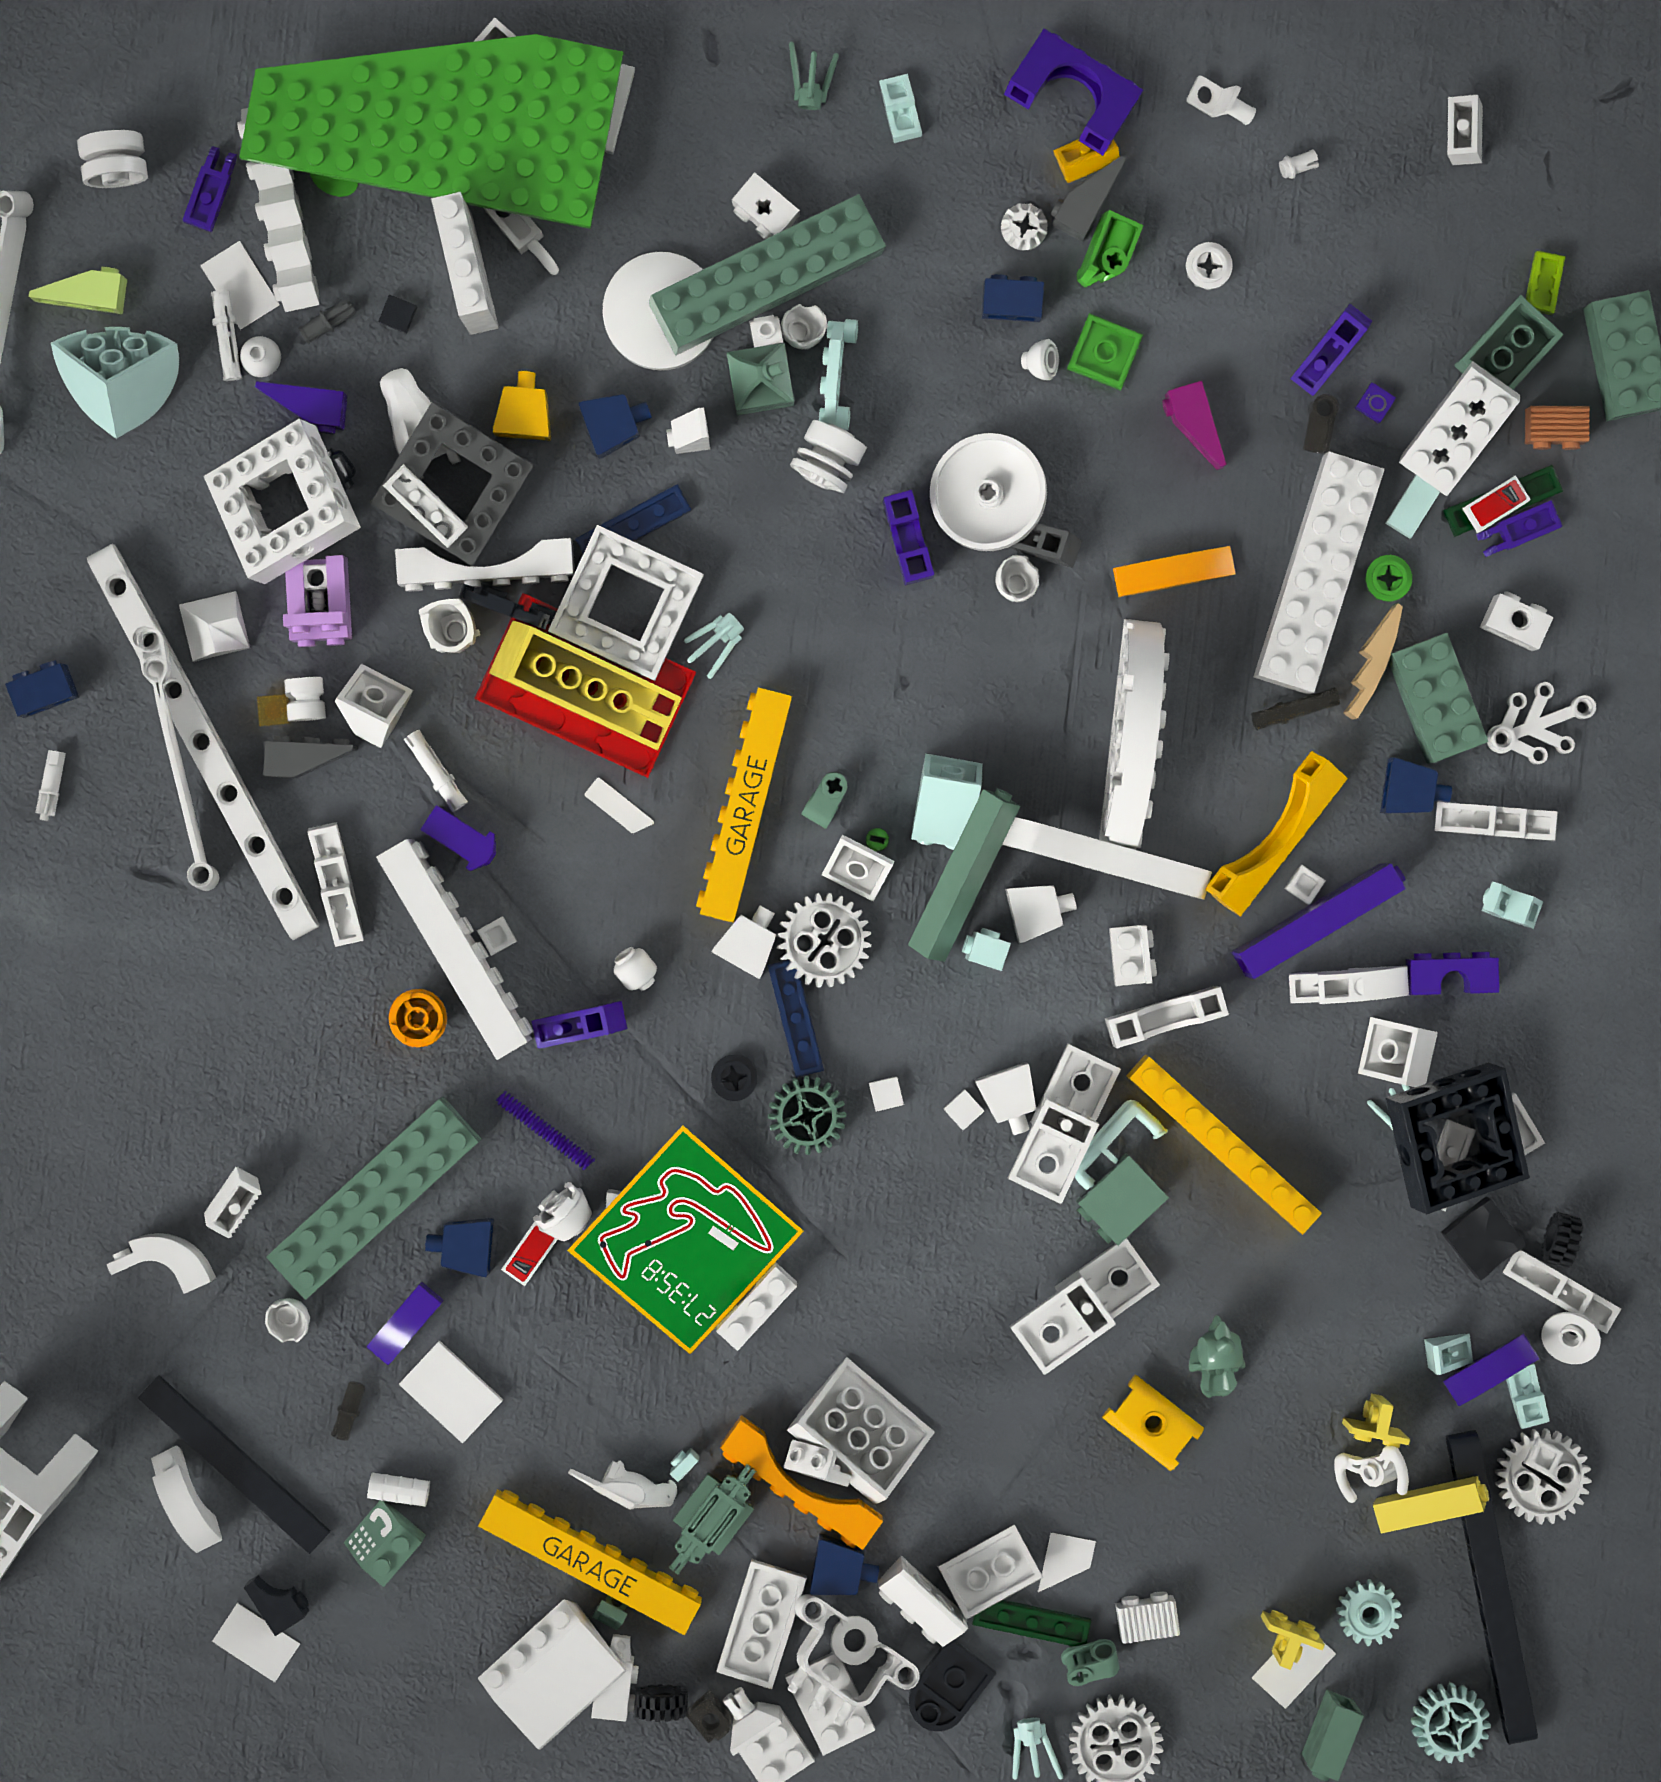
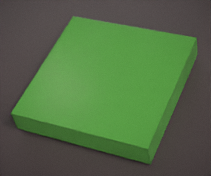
M1089 313L1067 369L1121 391L1143 335Z

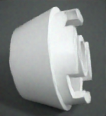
M570 1182L565 1183L564 1187L566 1189L560 1193L553 1190L538 1206L541 1210L540 1215L533 1217V1220L539 1225L541 1232L560 1241L569 1240L573 1236L580 1234L592 1215L582 1189L576 1188Z

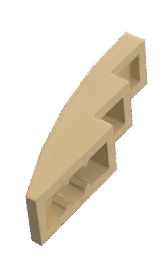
M1399 603L1390 608L1358 652L1368 660L1351 682L1360 689L1343 712L1352 720L1357 719L1365 708L1387 667L1397 637L1403 606Z

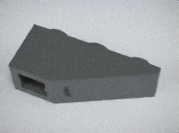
M273 736V741H265L263 776L299 778L357 751V746L349 745V739H332V744H320V738L303 737L302 743L291 742V737Z

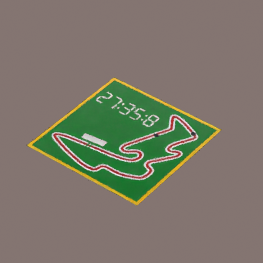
M682 1125L567 1251L685 1351L691 1354L804 1231Z

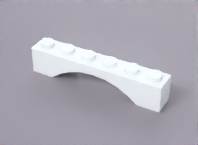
M571 538L541 540L531 550L517 559L488 567H469L451 563L436 556L425 547L395 549L397 584L405 587V591H422L424 585H434L436 590L452 589V584L456 583L481 587V582L493 581V586L510 585V580L522 579V584L540 583L539 578H551V582L569 581L568 576H574L575 574L574 550Z

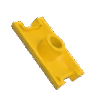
M1135 1374L1128 1383V1386L1133 1390L1116 1411L1109 1407L1102 1418L1169 1471H1172L1179 1464L1175 1458L1192 1436L1197 1440L1199 1439L1204 1427ZM1150 1416H1158L1160 1418V1423L1156 1428L1149 1429L1145 1427V1422Z

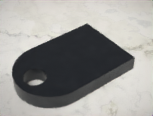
M955 1640L942 1646L919 1675L917 1685L910 1689L909 1708L914 1720L920 1726L930 1731L939 1732L953 1728L961 1721L996 1675V1671ZM925 1706H933L937 1709V1715L933 1719L928 1720L921 1716V1710Z

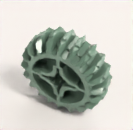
M804 1076V1085L800 1086L798 1079L793 1078L794 1088L790 1089L789 1085L784 1083L782 1087L786 1094L783 1095L778 1091L774 1093V1096L781 1100L780 1103L770 1102L769 1107L777 1109V1113L768 1114V1119H777V1123L770 1125V1130L780 1128L781 1132L775 1136V1139L779 1141L785 1136L787 1138L783 1145L785 1149L792 1142L795 1143L794 1153L796 1154L800 1151V1145L805 1146L806 1155H810V1146L815 1145L817 1153H821L822 1147L820 1143L823 1141L828 1148L832 1147V1143L828 1139L830 1135L837 1140L840 1138V1134L834 1131L835 1127L839 1129L845 1128L844 1123L837 1121L838 1118H845L847 1116L844 1111L837 1112V1108L843 1107L845 1103L843 1100L834 1102L833 1099L838 1097L839 1091L835 1090L829 1094L827 1092L831 1087L829 1082L824 1085L823 1089L820 1088L821 1079L819 1077H816L814 1085H809V1076ZM804 1092L819 1094L828 1104L813 1106L808 1103ZM796 1095L799 1105L798 1111L790 1115V1117L783 1119V1109L791 1097ZM802 1101L806 1108H810L809 1112L811 1110L816 1112L812 1116L811 1121L813 1129L810 1128L809 1123H805V1119L801 1121L799 1118L803 1114ZM832 1112L828 1128L824 1133L818 1135L816 1128L817 1119L826 1113ZM795 1125L804 1126L810 1135V1139L799 1138L793 1135L787 1127Z

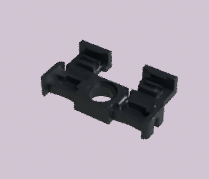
M463 583L458 595L459 598L542 629H546L547 624L551 625L557 612L533 602L529 611H524L523 605L506 599L508 593L483 584L481 592L477 593L473 592L475 587Z

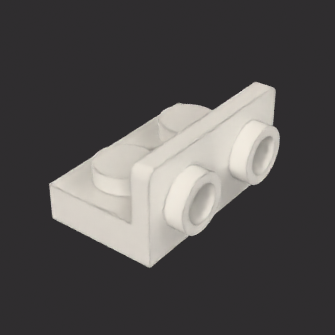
M1147 925L1109 928L1115 986L1152 983V977L1157 976L1155 959H1150L1149 948L1154 947L1152 930H1147Z
M796 1440L791 1441L784 1464L785 1469L848 1487L851 1475L840 1472L841 1466L835 1464L836 1451Z

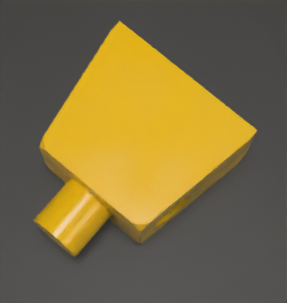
M518 371L517 387L504 386L493 426L495 436L551 441L548 397L545 390L535 389L536 373Z

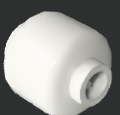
M629 947L615 958L614 974L628 990L640 989L644 991L655 982L653 977L657 971V966L643 949Z

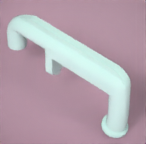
M1135 1100L1124 1102L1093 1137L1075 1175V1179L1086 1190L1092 1189L1095 1186L1093 1184L1095 1180L1085 1171L1101 1153L1107 1156L1114 1164L1119 1161L1106 1148L1134 1117L1154 1135V1140L1168 1132V1129H1165L1139 1102Z

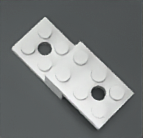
M1067 1043L1030 1121L1032 1123L1031 1130L1010 1171L1008 1179L1062 1204L1098 1129L1099 1124L1096 1120L1121 1069ZM1080 1074H1085L1090 1079L1089 1087L1082 1091L1077 1090L1074 1086V1079ZM1045 1156H1050L1055 1160V1168L1048 1173L1042 1172L1039 1169V1161Z
M1126 1238L1119 1246L1115 1243L1056 1285L1055 1289L1057 1292L1011 1324L1010 1328L1042 1373L1046 1375L1115 1326L1116 1323L1113 1318L1160 1286V1284ZM1116 1270H1123L1127 1274V1280L1122 1285H1114L1111 1282L1112 1273ZM1048 1326H1055L1059 1329V1336L1054 1341H1047L1043 1338V1330Z

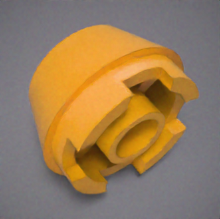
M423 989L406 991L395 999L390 1008L389 1025L391 1031L405 1045L411 1047L431 1045L442 1036L446 1028V1008L440 998L430 991Z

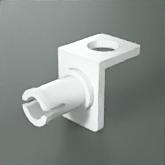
M1203 76L1196 78L1187 97L1189 104L1211 117L1229 114L1244 125H1248L1256 113V108L1237 98L1241 87L1236 85L1223 89ZM1202 86L1208 87L1212 94L1211 100L1207 104L1200 102L1197 93Z

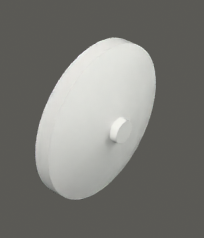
M652 252L630 260L615 273L605 292L603 320L611 342L626 359L638 366L651 370H671L691 363L708 348L713 338L675 356L649 306L652 294L703 270L696 263L678 254Z
M995 433L970 436L952 446L938 462L930 484V503L940 527L957 543L978 551L1001 550L1023 540L1038 524L1045 509L1047 499L1045 474L1035 455L1016 439Z

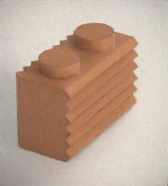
M1530 406L1526 408L1525 444H1533V449L1538 450L1551 449L1552 444H1561L1564 450L1580 449V445L1589 441V406Z

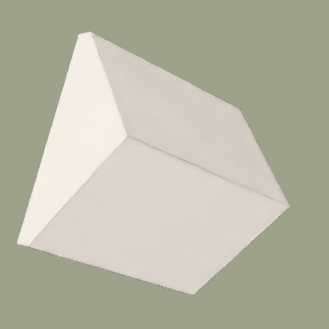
M842 835L822 876L874 901L895 861Z

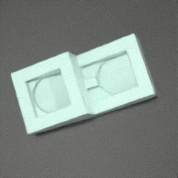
M908 74L880 80L879 84L893 142L897 143L921 137L922 130Z
M1532 1363L1506 1379L1521 1429L1550 1422L1544 1394L1540 1391L1535 1364Z

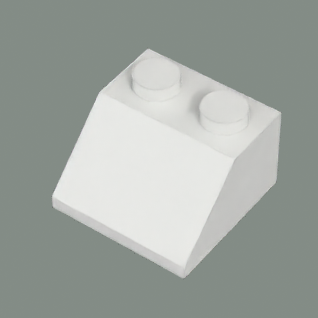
M1370 1017L1358 1074L1412 1087L1426 1084L1438 1032Z

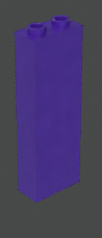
M1380 863L1233 950L1231 953L1245 977L1255 979L1405 890L1406 887L1403 884L1406 881L1405 876L1397 865L1393 867L1391 863Z

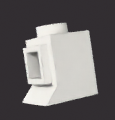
M770 315L754 318V320L749 321L754 348L783 343L778 316Z

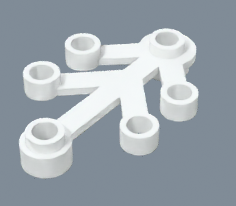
M1542 682L1537 684L1534 689L1536 697L1524 724L1513 728L1519 710L1523 709L1527 704V698L1524 694L1519 692L1513 693L1508 697L1507 704L1509 707L1502 723L1493 726L1488 731L1487 739L1489 742H1487V745L1496 753H1506L1513 750L1528 757L1529 761L1533 764H1542L1548 758L1546 749L1543 747L1533 748L1518 740V738L1529 735L1554 746L1561 754L1570 753L1575 747V742L1571 737H1561L1544 728L1573 717L1578 719L1589 718L1596 711V703L1590 696H1578L1573 699L1571 706L1540 717L1547 700L1554 694L1553 686L1548 682ZM1541 686L1548 688L1549 693L1547 696L1540 694ZM1515 696L1520 697L1522 700L1519 707L1513 704ZM1580 702L1586 706L1584 713H1580L1577 710V705ZM1499 733L1505 737L1503 744H1498L1496 741V736ZM1562 740L1569 742V748L1566 751L1560 746ZM1536 750L1542 753L1540 761L1535 760L1533 757Z

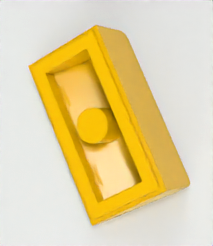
M1078 140L1053 150L1067 183L1103 169L1120 157L1118 146L1114 140L1103 156Z

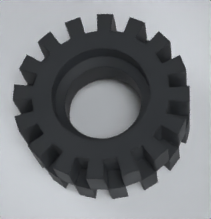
M1560 1212L1553 1214V1217L1549 1220V1225L1547 1224V1232L1543 1237L1545 1240L1542 1243L1543 1251L1541 1255L1545 1263L1563 1268L1572 1266L1573 1260L1577 1256L1576 1252L1580 1248L1578 1246L1579 1242L1582 1239V1236H1580L1583 1232L1581 1218Z
M657 1684V1686L648 1685V1687H640L635 1692V1716L641 1720H655V1722L665 1720V1722H670L671 1719L676 1721L688 1715V1691L684 1687Z

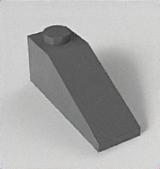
M1121 155L1069 192L1064 201L1058 199L1051 212V215L1055 217L1052 226L1083 242L1126 158Z
M1037 524L1023 540L1008 548L1051 563L1073 568L1082 540L1070 532Z

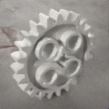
M817 893L813 903L808 896L804 897L805 906L802 907L799 903H794L796 913L786 911L785 914L790 921L780 922V925L786 929L785 932L777 934V937L784 939V943L778 945L777 949L786 950V953L780 957V960L789 959L791 963L787 966L786 970L796 968L797 972L794 977L796 979L800 978L803 974L806 975L805 984L807 985L813 979H816L817 987H821L824 980H826L829 987H833L834 978L840 984H844V974L854 978L855 975L852 968L862 969L863 966L858 960L869 958L866 953L862 952L863 948H868L872 945L864 942V937L871 935V932L863 931L862 929L868 921L859 922L857 918L861 915L862 911L859 910L853 913L851 911L853 902L843 906V896H839L833 902L832 894L828 893L825 901H822L820 894ZM817 912H823L827 915L828 924L826 927L819 928L816 926L814 916ZM839 919L840 924L827 939L830 945L822 946L813 961L809 962L808 957L821 942L818 935L827 934L835 920ZM841 929H845L851 934V941L846 946L840 944L837 939L838 932ZM801 935L807 936L811 941V947L806 952L801 951L797 947V939ZM825 952L830 953L834 958V964L830 969L824 968L820 963V957Z
M1546 1428L1543 1429L1541 1436L1535 1429H1532L1531 1438H1528L1523 1432L1520 1433L1522 1440L1520 1443L1511 1439L1510 1441L1514 1448L1512 1450L1502 1449L1507 1458L1497 1459L1503 1465V1469H1497L1495 1473L1503 1479L1498 1480L1495 1484L1499 1488H1505L1499 1493V1496L1502 1499H1508L1505 1505L1509 1509L1516 1507L1514 1513L1518 1517L1525 1513V1519L1528 1522H1531L1534 1516L1540 1525L1543 1524L1545 1517H1547L1551 1524H1554L1555 1515L1566 1520L1564 1511L1568 1509L1571 1513L1575 1514L1576 1511L1573 1504L1583 1505L1584 1502L1579 1498L1580 1494H1589V1491L1583 1487V1484L1592 1482L1590 1478L1584 1476V1473L1591 1471L1588 1465L1582 1464L1588 1459L1587 1456L1578 1454L1581 1449L1579 1445L1574 1444L1570 1446L1572 1443L1570 1437L1566 1436L1561 1440L1562 1434L1559 1431H1555L1552 1437L1550 1431ZM1536 1437L1564 1451L1551 1478L1564 1487L1562 1492L1522 1466V1462L1525 1461ZM1568 1466V1475L1563 1479H1558L1557 1473L1559 1469ZM1522 1474H1528L1529 1480L1527 1484L1518 1486V1477ZM1547 1490H1552L1551 1500L1542 1503V1494Z
M1108 1695L1107 1703L1105 1704L1099 1698H1096L1097 1707L1095 1708L1087 1703L1088 1714L1077 1713L1081 1723L1072 1722V1728L1077 1733L1069 1734L1070 1741L1075 1742L1069 1746L1070 1753H1077L1072 1757L1073 1764H1080L1077 1768L1078 1773L1084 1774L1087 1772V1782H1091L1095 1778L1096 1782H1135L1137 1778L1142 1782H1146L1143 1773L1146 1771L1149 1774H1154L1151 1763L1160 1764V1760L1155 1753L1163 1752L1162 1746L1156 1744L1163 1741L1162 1734L1155 1733L1160 1729L1158 1722L1151 1723L1155 1718L1153 1713L1149 1712L1144 1715L1146 1711L1144 1704L1135 1708V1699L1131 1698L1126 1704L1123 1695L1119 1696L1117 1702H1113L1111 1695ZM1129 1721L1136 1724L1135 1728L1130 1732L1121 1730L1125 1722ZM1103 1725L1107 1728L1106 1732L1101 1736H1096L1092 1733L1096 1726ZM1141 1738L1140 1742H1135L1134 1740ZM1113 1739H1119L1120 1741L1116 1748L1112 1746L1114 1743ZM1091 1744H1096V1745H1098V1746H1096L1095 1748H1091V1747H1090ZM1136 1750L1139 1752L1137 1759L1133 1761L1125 1759V1755L1129 1751ZM1107 1754L1111 1757L1108 1763L1102 1765L1096 1762L1097 1757Z

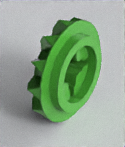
M1395 555L1378 557L1367 568L1365 581L1368 591L1376 599L1387 602L1402 598L1409 591L1412 584V572L1409 565L1402 558ZM1386 570L1390 571L1391 576L1400 577V579L1391 582L1389 591L1385 581L1377 580V578L1386 574Z

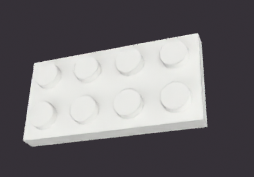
M751 1559L716 1672L772 1689L796 1614L795 1603L802 1595L807 1579L806 1575Z

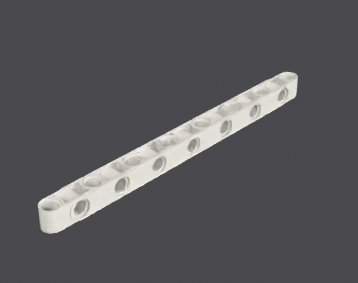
M112 543L86 558L139 658L137 647L138 633L146 627L157 628L162 633L163 631L121 553ZM124 580L126 590L121 595H117L114 591V586L118 581ZM153 633L154 641L146 648L152 649L158 645L159 637L157 634ZM166 638L171 674L164 683V689L172 721L289 937L295 940L318 928V920ZM154 662L149 667V674L152 677H159L164 671V666L161 662ZM174 683H179L182 693L179 697L173 699L170 696L169 689ZM202 734H206L210 740L209 746L205 750H200L197 746V739ZM232 785L237 789V797L229 802L224 794L226 788ZM256 837H261L265 842V848L261 853H256L252 848V842ZM284 888L289 889L293 894V899L288 905H285L280 900V892Z

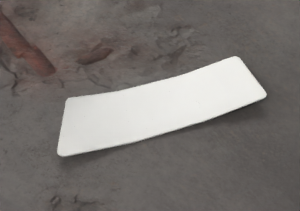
M597 778L585 792V796L631 833L654 824L650 817L600 778Z

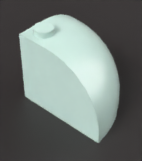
M105 327V332L87 335L86 330L51 342L59 373L77 404L97 425L116 439L150 419L165 403L176 382L179 369L177 344L151 331L140 334L130 332V327Z

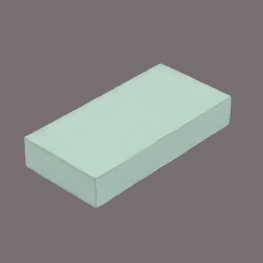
M1415 475L1385 524L1409 539L1412 538L1440 491Z

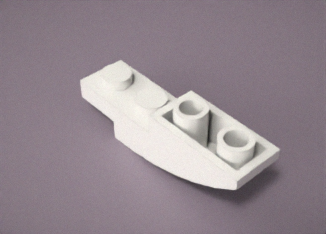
M1407 966L1348 968V970L1289 973L1290 1002L1330 1004L1409 995Z

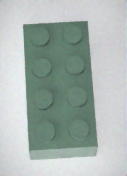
M1647 290L1594 301L1585 306L1583 311L1606 422L1661 411V345L1650 291Z
M1448 633L1420 642L1390 655L1388 663L1427 764L1435 763L1489 742Z

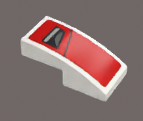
M1515 475L1462 509L1476 532L1479 533L1531 499Z
M534 1222L501 1270L525 1286L558 1239L541 1232L539 1225Z

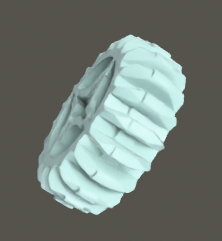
M1449 1683L1447 1690H1445L1442 1684H1438V1692L1436 1693L1430 1688L1427 1689L1429 1698L1425 1699L1419 1696L1418 1700L1422 1707H1413V1711L1418 1716L1411 1718V1723L1417 1726L1412 1729V1733L1415 1737H1419L1416 1742L1419 1747H1425L1424 1751L1428 1756L1434 1754L1437 1761H1441L1445 1756L1446 1761L1451 1764L1454 1756H1456L1460 1762H1463V1754L1468 1753L1470 1757H1474L1475 1754L1472 1751L1474 1747L1483 1750V1745L1479 1740H1487L1489 1737L1483 1730L1491 1728L1489 1721L1485 1720L1490 1714L1487 1709H1482L1485 1703L1482 1699H1476L1477 1694L1475 1691L1471 1690L1467 1693V1688L1464 1685H1460L1456 1689L1454 1683ZM1450 1703L1464 1704L1471 1711L1465 1713L1463 1710L1454 1711ZM1440 1707L1437 1717L1431 1719L1433 1713ZM1449 1714H1450L1451 1717L1454 1719V1720L1452 1721V1726H1451V1727H1452V1731H1451V1730L1449 1729V1727H1448V1725H1449V1720H1450ZM1470 1727L1468 1733L1462 1738V1732ZM1436 1733L1438 1736L1448 1735L1451 1743L1436 1741L1431 1735Z

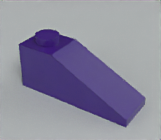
M1349 303L1290 379L1314 396L1368 330L1372 320Z
M256 381L255 387L260 392L301 419L315 425L318 428V432L335 434L336 430L344 431L348 396L343 391Z
M622 1001L531 1021L537 1049L609 1035L628 1029Z

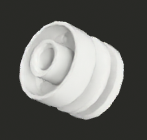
M813 420L804 439L814 448L810 450L799 447L797 453L807 461L793 458L790 466L811 483L827 490L830 489L844 493L848 485L837 477L851 480L853 474L843 466L845 463L858 466L867 447L855 439V436L833 424Z

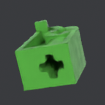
M1111 210L1101 214L1081 268L1078 269L1076 274L1077 281L1086 288L1097 281L1103 283L1124 272L1144 225ZM1110 256L1112 257L1111 262L1115 264V266L1111 268L1109 267L1110 262L1106 260V258Z

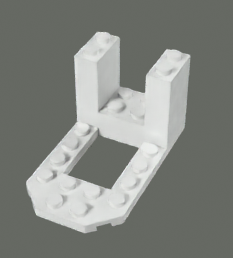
M6 1381L0 1385V1438L8 1431L28 1399ZM77 1434L71 1437L38 1475L34 1474L0 1447V1580L26 1541L77 1484L98 1453L97 1449Z

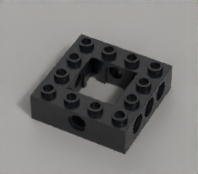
M1488 1062L1386 1097L1411 1208L1427 1215L1530 1178L1506 1068ZM1463 1109L1472 1110L1481 1153L1444 1166L1443 1161L1439 1159L1435 1142L1438 1139L1437 1134L1432 1127L1423 1123L1437 1118H1449V1114Z

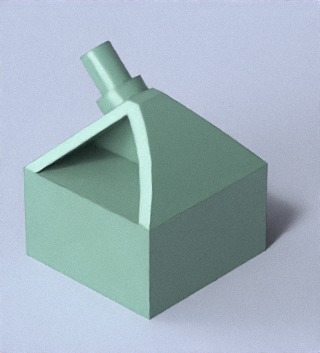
M785 343L727 352L737 415L794 406Z

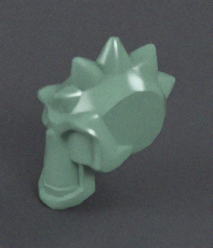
M1218 1315L1214 1316L1208 1332L1202 1335L1198 1340L1197 1346L1193 1347L1189 1359V1371L1202 1372L1200 1387L1202 1393L1208 1398L1214 1396L1225 1397L1234 1391L1237 1385L1234 1372H1238L1239 1368H1245L1239 1335L1230 1331Z

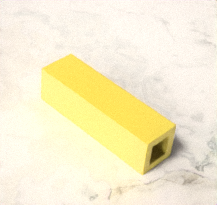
M1475 1476L1407 1491L1405 1495L1397 1493L1378 1497L1373 1504V1508L1382 1534L1484 1512L1486 1502L1489 1501V1494L1486 1485L1480 1484L1479 1477Z

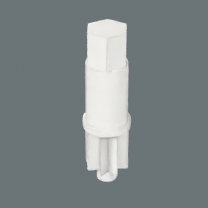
M48 750L35 812L40 814L39 820L48 821L49 816H55L66 753Z

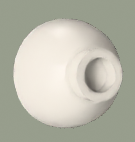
M256 336L247 340L242 346L240 361L243 368L252 376L266 377L278 369L281 362V352L273 340L263 336Z
M1050 339L1036 342L1028 352H1023L1021 357L1022 367L1029 369L1031 374L1039 379L1052 380L1059 366V355L1056 345Z

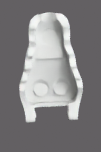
M403 368L390 371L380 381L381 390L388 406L395 448L399 455L431 404L425 394L418 388L412 374ZM441 444L433 457L434 459L447 453L452 465L461 461L458 453L444 444Z

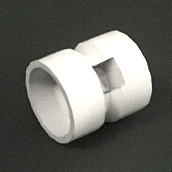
M303 677L284 680L285 696L291 700L286 705L288 721H310L326 718L325 702L320 700V696L324 694L323 677Z

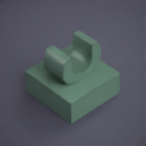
M607 1595L605 1600H602L596 1607L592 1618L618 1630L628 1614L624 1612L627 1605L621 1603L620 1607H615L611 1602L613 1597Z

